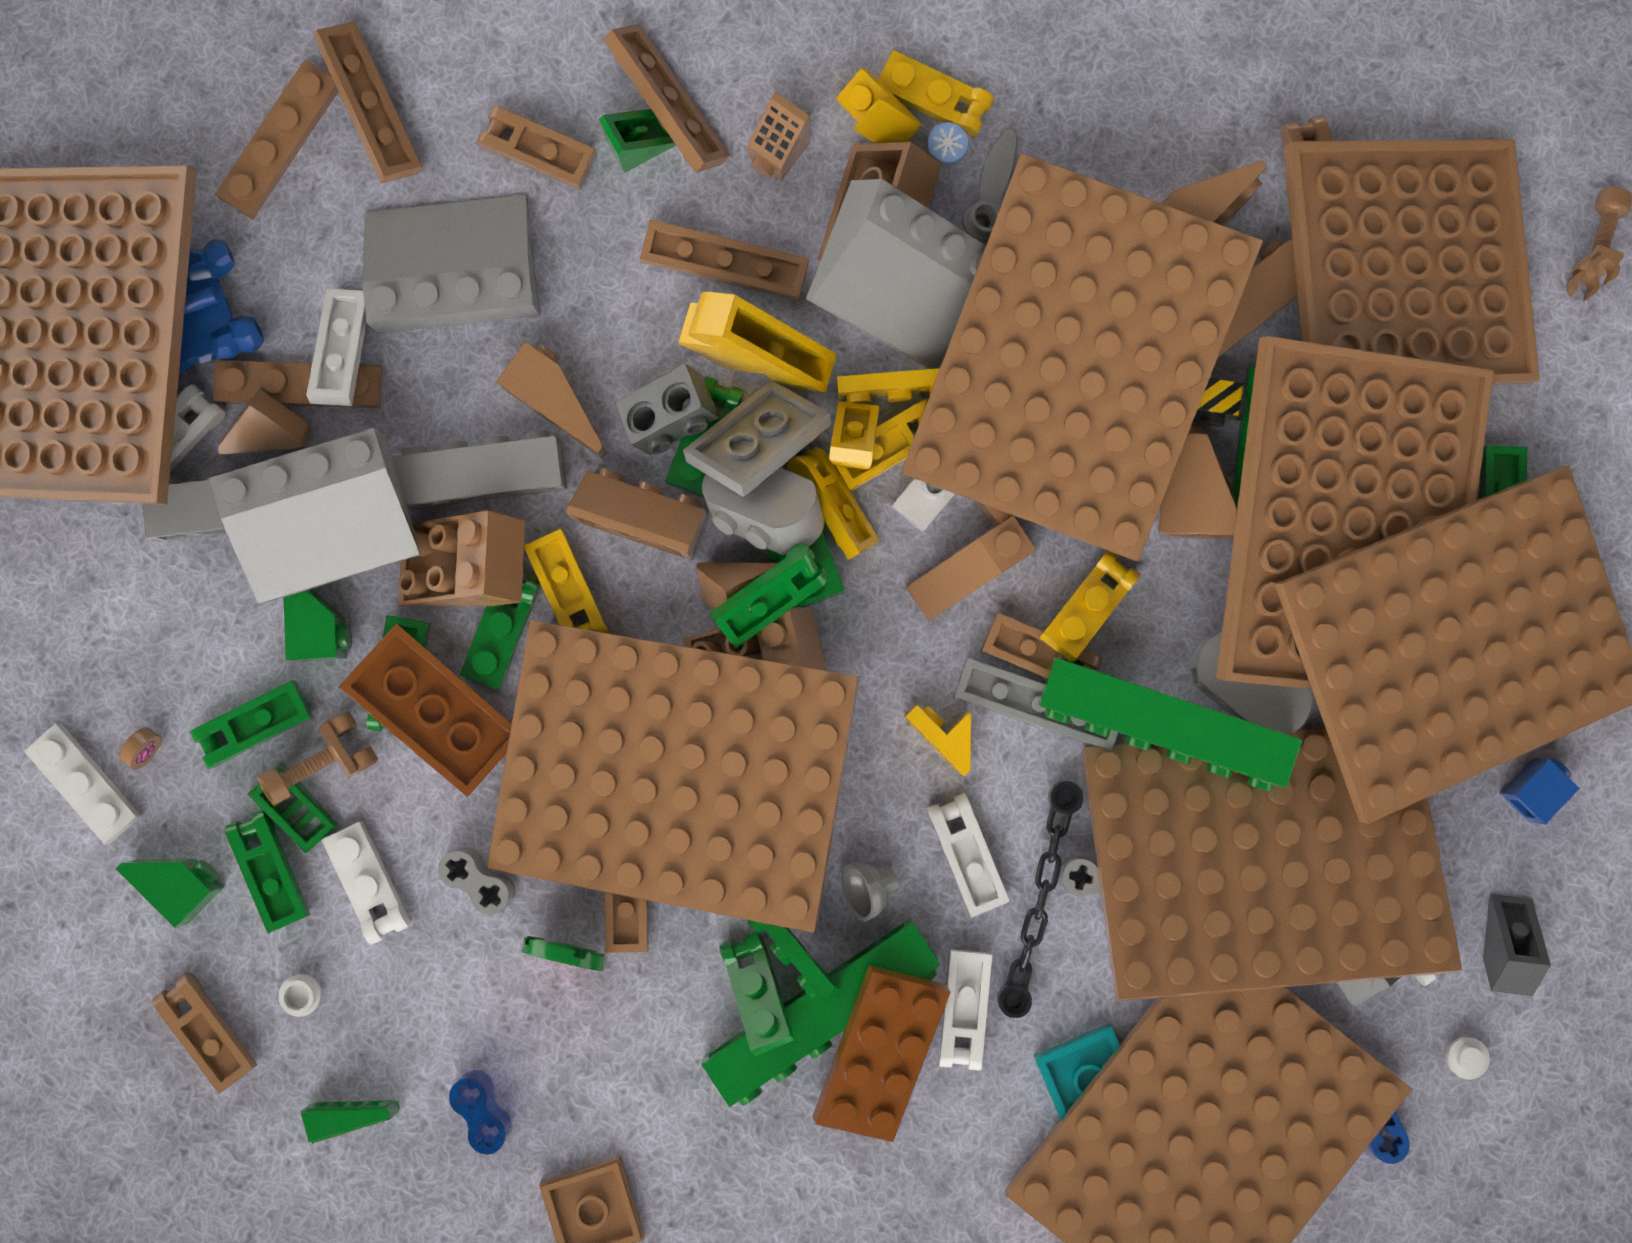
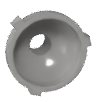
M853 862L842 866L840 869L842 888L847 903L862 923L877 917L885 907L886 901L889 898L888 894L897 891L899 888L897 875L889 867L878 870L877 867H873L868 863Z

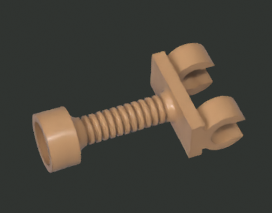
M1608 187L1599 192L1595 211L1601 215V220L1592 251L1572 268L1571 274L1575 276L1566 285L1569 297L1577 292L1579 282H1582L1587 287V293L1583 301H1586L1599 290V278L1607 273V277L1604 280L1603 286L1619 275V262L1622 261L1624 253L1611 249L1610 246L1618 219L1624 218L1630 213L1632 205V193L1619 187Z
M349 711L320 726L319 733L328 747L319 751V754L312 755L305 759L304 762L301 761L300 764L298 763L296 766L294 765L292 768H289V770H285V772H277L272 768L257 776L263 792L274 806L290 797L289 788L295 782L302 781L303 778L305 779L307 776L309 777L311 774H314V772H318V770L328 766L329 763L332 764L333 761L338 762L347 779L377 762L378 757L371 746L349 757L338 740V737L355 728L357 724Z

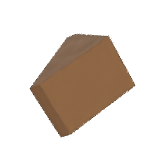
M258 389L227 429L218 446L219 453L230 454L303 448L310 433V424L273 397Z
M698 563L696 570L703 602L714 610L778 563Z

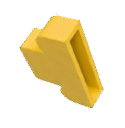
M701 292L698 303L691 302L678 341L682 346L724 368L767 375L768 379L778 384L819 393H826L837 357L836 353L739 296L726 293Z

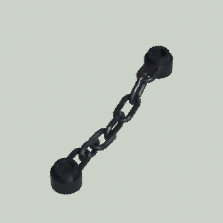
M1059 781L1049 790L1048 801L1051 808L1046 829L1051 838L1048 851L1044 852L1039 859L1035 876V884L1040 890L1036 907L1031 908L1025 916L1020 935L1021 941L1024 944L1021 956L1011 964L1006 984L1000 988L997 994L999 1008L1010 1018L1025 1016L1032 1006V997L1028 988L1033 968L1029 959L1033 947L1038 946L1042 942L1048 923V915L1044 908L1048 892L1053 891L1057 886L1062 866L1061 858L1057 854L1059 839L1068 832L1072 814L1081 808L1084 799L1081 788L1070 781ZM1063 789L1069 790L1072 795V799L1067 805H1061L1057 799L1058 793ZM1056 812L1066 815L1062 830L1058 824L1054 828L1052 827ZM1046 859L1050 864L1055 860L1051 884L1047 879L1041 882ZM1033 915L1035 920H1040L1042 917L1035 940L1033 935H1028L1027 937ZM1017 966L1020 972L1026 970L1023 985L1013 982ZM1011 992H1018L1021 995V1001L1016 1006H1010L1006 1003L1007 995Z

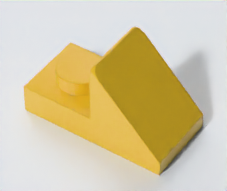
M867 67L861 68L836 97V100L858 122L854 129L873 143L909 142L923 126Z
M838 401L830 446L829 461H831V464L860 469H870L872 467L879 406Z
M914 705L903 717L960 775L965 777L971 769V711H967L945 733L940 728L945 724L944 720L930 706L927 705L922 710L918 705Z

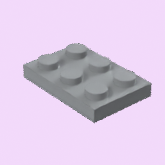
M770 380L683 450L686 462L745 497L831 426L830 412Z

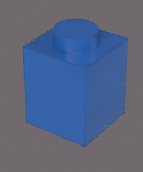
M1532 758L1499 794L1529 822L1546 825L1580 788L1570 779L1572 776L1571 771L1558 760L1553 758Z

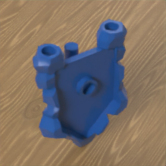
M213 239L203 249H190L179 374L181 371L192 368L198 362L204 363L216 358L218 360L234 358L239 351H256L264 343V336L254 317L238 316L233 318L219 278L225 276L236 264L233 254L224 240Z

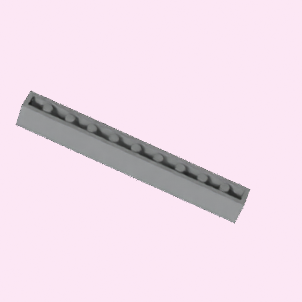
M549 431L528 432L525 434L524 440L509 441L508 436L488 437L484 439V445L469 447L466 441L448 442L443 444V450L427 452V447L423 446L408 447L402 449V455L392 456L408 510L567 490L561 441L556 435L550 436ZM221 473L196 475V481L181 483L180 478H169L167 505L142 504L146 538L163 542L227 533L220 519L209 481L210 477L220 475Z

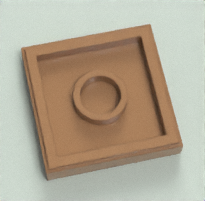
M621 1156L540 1182L539 1187L556 1243H637L645 1239Z

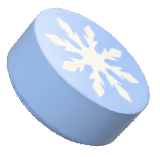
M950 122L935 126L928 136V154L940 161L944 167L954 166L964 158L968 148V137L963 128Z

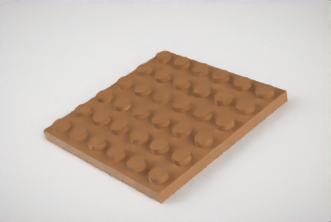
M1515 139L1293 141L1283 147L1302 341L1494 370L1492 385L1531 384L1540 381Z

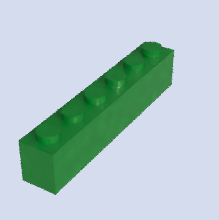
M1054 657L1038 702L1039 706L1047 708L1045 717L1066 724L1069 723L1070 717H1074L1087 722L1084 730L1108 738L1111 730L1127 735L1125 743L1149 751L1151 744L1168 749L1165 757L1190 765L1192 757L1208 762L1206 771L1231 779L1233 771L1249 776L1248 785L1268 792H1272L1274 785L1287 788L1303 741L1302 739Z
M911 918L828 973V976L841 990L829 1001L821 999L819 995L812 999L802 990L784 1002L795 1038L794 1041L755 1056L750 1051L745 1030H743L703 1057L701 1065L728 1107H731L738 1101L742 1106L750 1103L763 1092L760 1087L772 1078L776 1082L784 1080L797 1070L796 1062L808 1054L812 1059L816 1058L833 1045L830 1039L845 1030L869 965L930 981L937 975L934 969L941 964Z

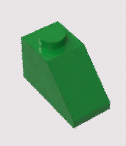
M313 588L283 597L286 660L347 659L346 650L352 647V631L350 625H345L344 616Z
M136 859L122 862L115 868L174 928L189 924L224 888L216 880L219 877L217 871L203 860Z

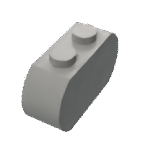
M779 468L748 495L743 497L707 474L703 479L702 492L714 525L727 535L735 534L747 539L759 549L768 548L781 555H787L788 551L797 544L806 543L808 546L813 544L823 530L824 514L812 480Z
M1222 632L1208 636L1197 645L1191 656L1189 666L1192 683L1231 716L1287 735L1293 734L1304 725L1312 707L1310 689L1216 679Z

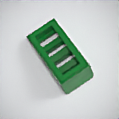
M282 761L274 767L277 772L289 770ZM300 781L298 783L295 782L289 788V794L293 792L297 799L283 811L277 806L278 804L274 806L269 801L259 782H257L250 788L247 795L305 854L338 826L336 821ZM305 805L309 811L293 824L288 818ZM317 817L321 823L304 837L300 830Z
M392 1100L315 1102L301 1110V1117L308 1142L313 1144L390 1120L399 1112L400 1106L398 1101Z

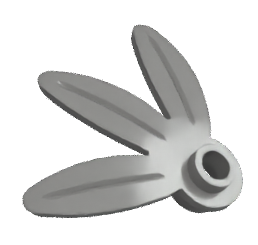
M1011 128L1003 131L988 153L981 172L978 202L969 205L962 216V225L965 232L980 242H988L1004 200L1002 195L1012 173L1017 135ZM976 218L982 219L986 223V228L979 225Z

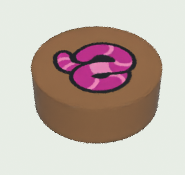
M148 727L137 730L123 744L120 750V760L133 770L140 769L157 752L161 746L162 737Z

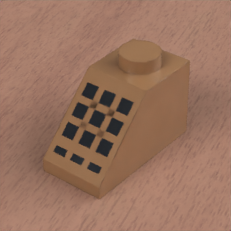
M775 92L748 144V154L752 160L750 162L751 166L766 178H770L773 175L782 181L810 143V115Z

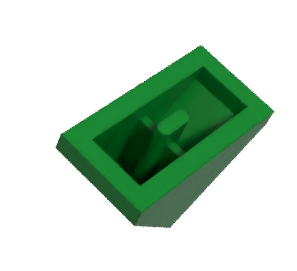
M652 109L605 114L599 119L605 139L624 173L676 146L667 131L661 126Z

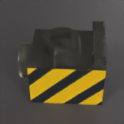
M1210 378L1194 419L1198 417L1200 418V424L1211 427H1223L1225 422L1229 423L1232 420L1242 421L1247 405V398L1242 396L1243 383Z

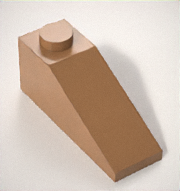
M524 342L496 382L503 390L603 459L607 451L564 371L557 364L560 357L541 343L535 349L527 342Z
M1013 515L908 585L906 589L927 621H930L1034 553L1036 549Z

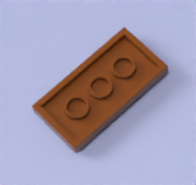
M398 624L391 628L338 686L466 797L475 790L507 754L512 724Z
M872 965L868 966L813 1113L816 1125L885 1141H894L951 993L946 984Z

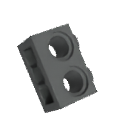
M687 364L681 365L615 402L630 444L649 455L660 454L669 450L673 442L686 435L690 436L701 433L707 428V424L719 418L703 375ZM690 398L689 405L682 411L684 402ZM655 417L653 425L648 429L650 420Z

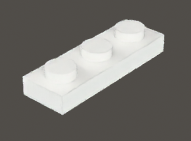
M326 289L306 394L310 404L352 406L367 324L363 291Z
M55 723L24 750L27 756L104 845L113 842L141 817L139 812L62 723Z

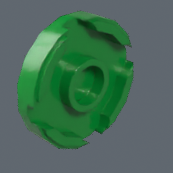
M534 936L525 937L521 949L522 953L595 971L604 972L607 960L606 954L598 953L594 950L566 943L545 941L544 938Z

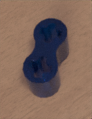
M471 1070L463 1074L453 1084L449 1091V1102L453 1110L460 1114L467 1122L470 1146L480 1154L489 1155L501 1149L512 1132L513 1124L508 1113L495 1102L493 1096L494 1085L489 1075L481 1070ZM467 1087L470 1090L477 1088L480 1094L476 1098L474 1096L466 1097L463 1091ZM485 1125L488 1128L497 1127L498 1133L495 1137L492 1133L487 1135L483 1133L482 1129Z

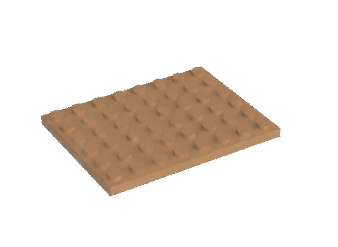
M1021 153L901 474L1139 562L1263 240Z
M187 165L0 168V498L167 505L197 170Z
M1271 336L1259 337L1216 679L1312 689L1275 584L1475 502L1477 500L1494 370Z
M1569 465L1560 466L1275 584L1355 812L1361 823H1372L1632 706V648Z
M530 620L487 869L812 933L816 932L860 677Z
M1326 728L1297 730L1290 734V736L1302 739L1303 741L1287 788L1274 785L1272 792L1248 785L1249 776L1233 771L1231 779L1206 771L1208 762L1193 757L1190 765L1167 758L1165 756L1168 749L1151 744L1149 751L1128 744L1114 745L1112 751L1099 746L1084 748L1082 757L1116 1001L1461 971L1462 965L1428 797L1372 823L1365 824L1359 822Z
M1285 987L1157 998L1122 1041L1116 1052L1103 1065L1102 1070L1095 1075L1084 1089V1093L1069 1108L1066 1116L1057 1123L1004 1192L1006 1197L1064 1243H1292L1413 1089Z

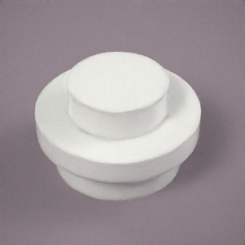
M296 974L289 977L283 982L279 990L281 1007L286 1013L295 1017H303L314 1012L322 999L320 984L315 978L307 974Z
M1465 1036L1457 1038L1450 1044L1446 1053V1061L1449 1069L1455 1075L1463 1079L1473 1080L1481 1077L1487 1071L1490 1064V1054L1487 1047L1481 1041Z

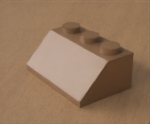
M912 142L853 144L818 259L821 260L851 180L883 179L929 208L942 163Z
M600 468L598 474L590 471L586 472L566 510V514L574 521L693 561L708 516L707 511L700 508L702 503L700 500L683 494H678L677 500L661 495L663 490L661 487L644 481H639L636 487L622 482L623 475L604 468Z

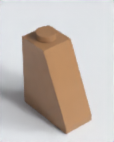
M1191 427L1160 505L1158 532L1165 537L1234 540L1238 501L1214 441L1208 434H1203V429Z

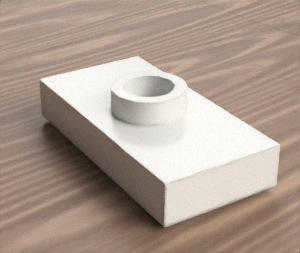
M914 479L893 503L892 507L920 531L924 532L955 493Z

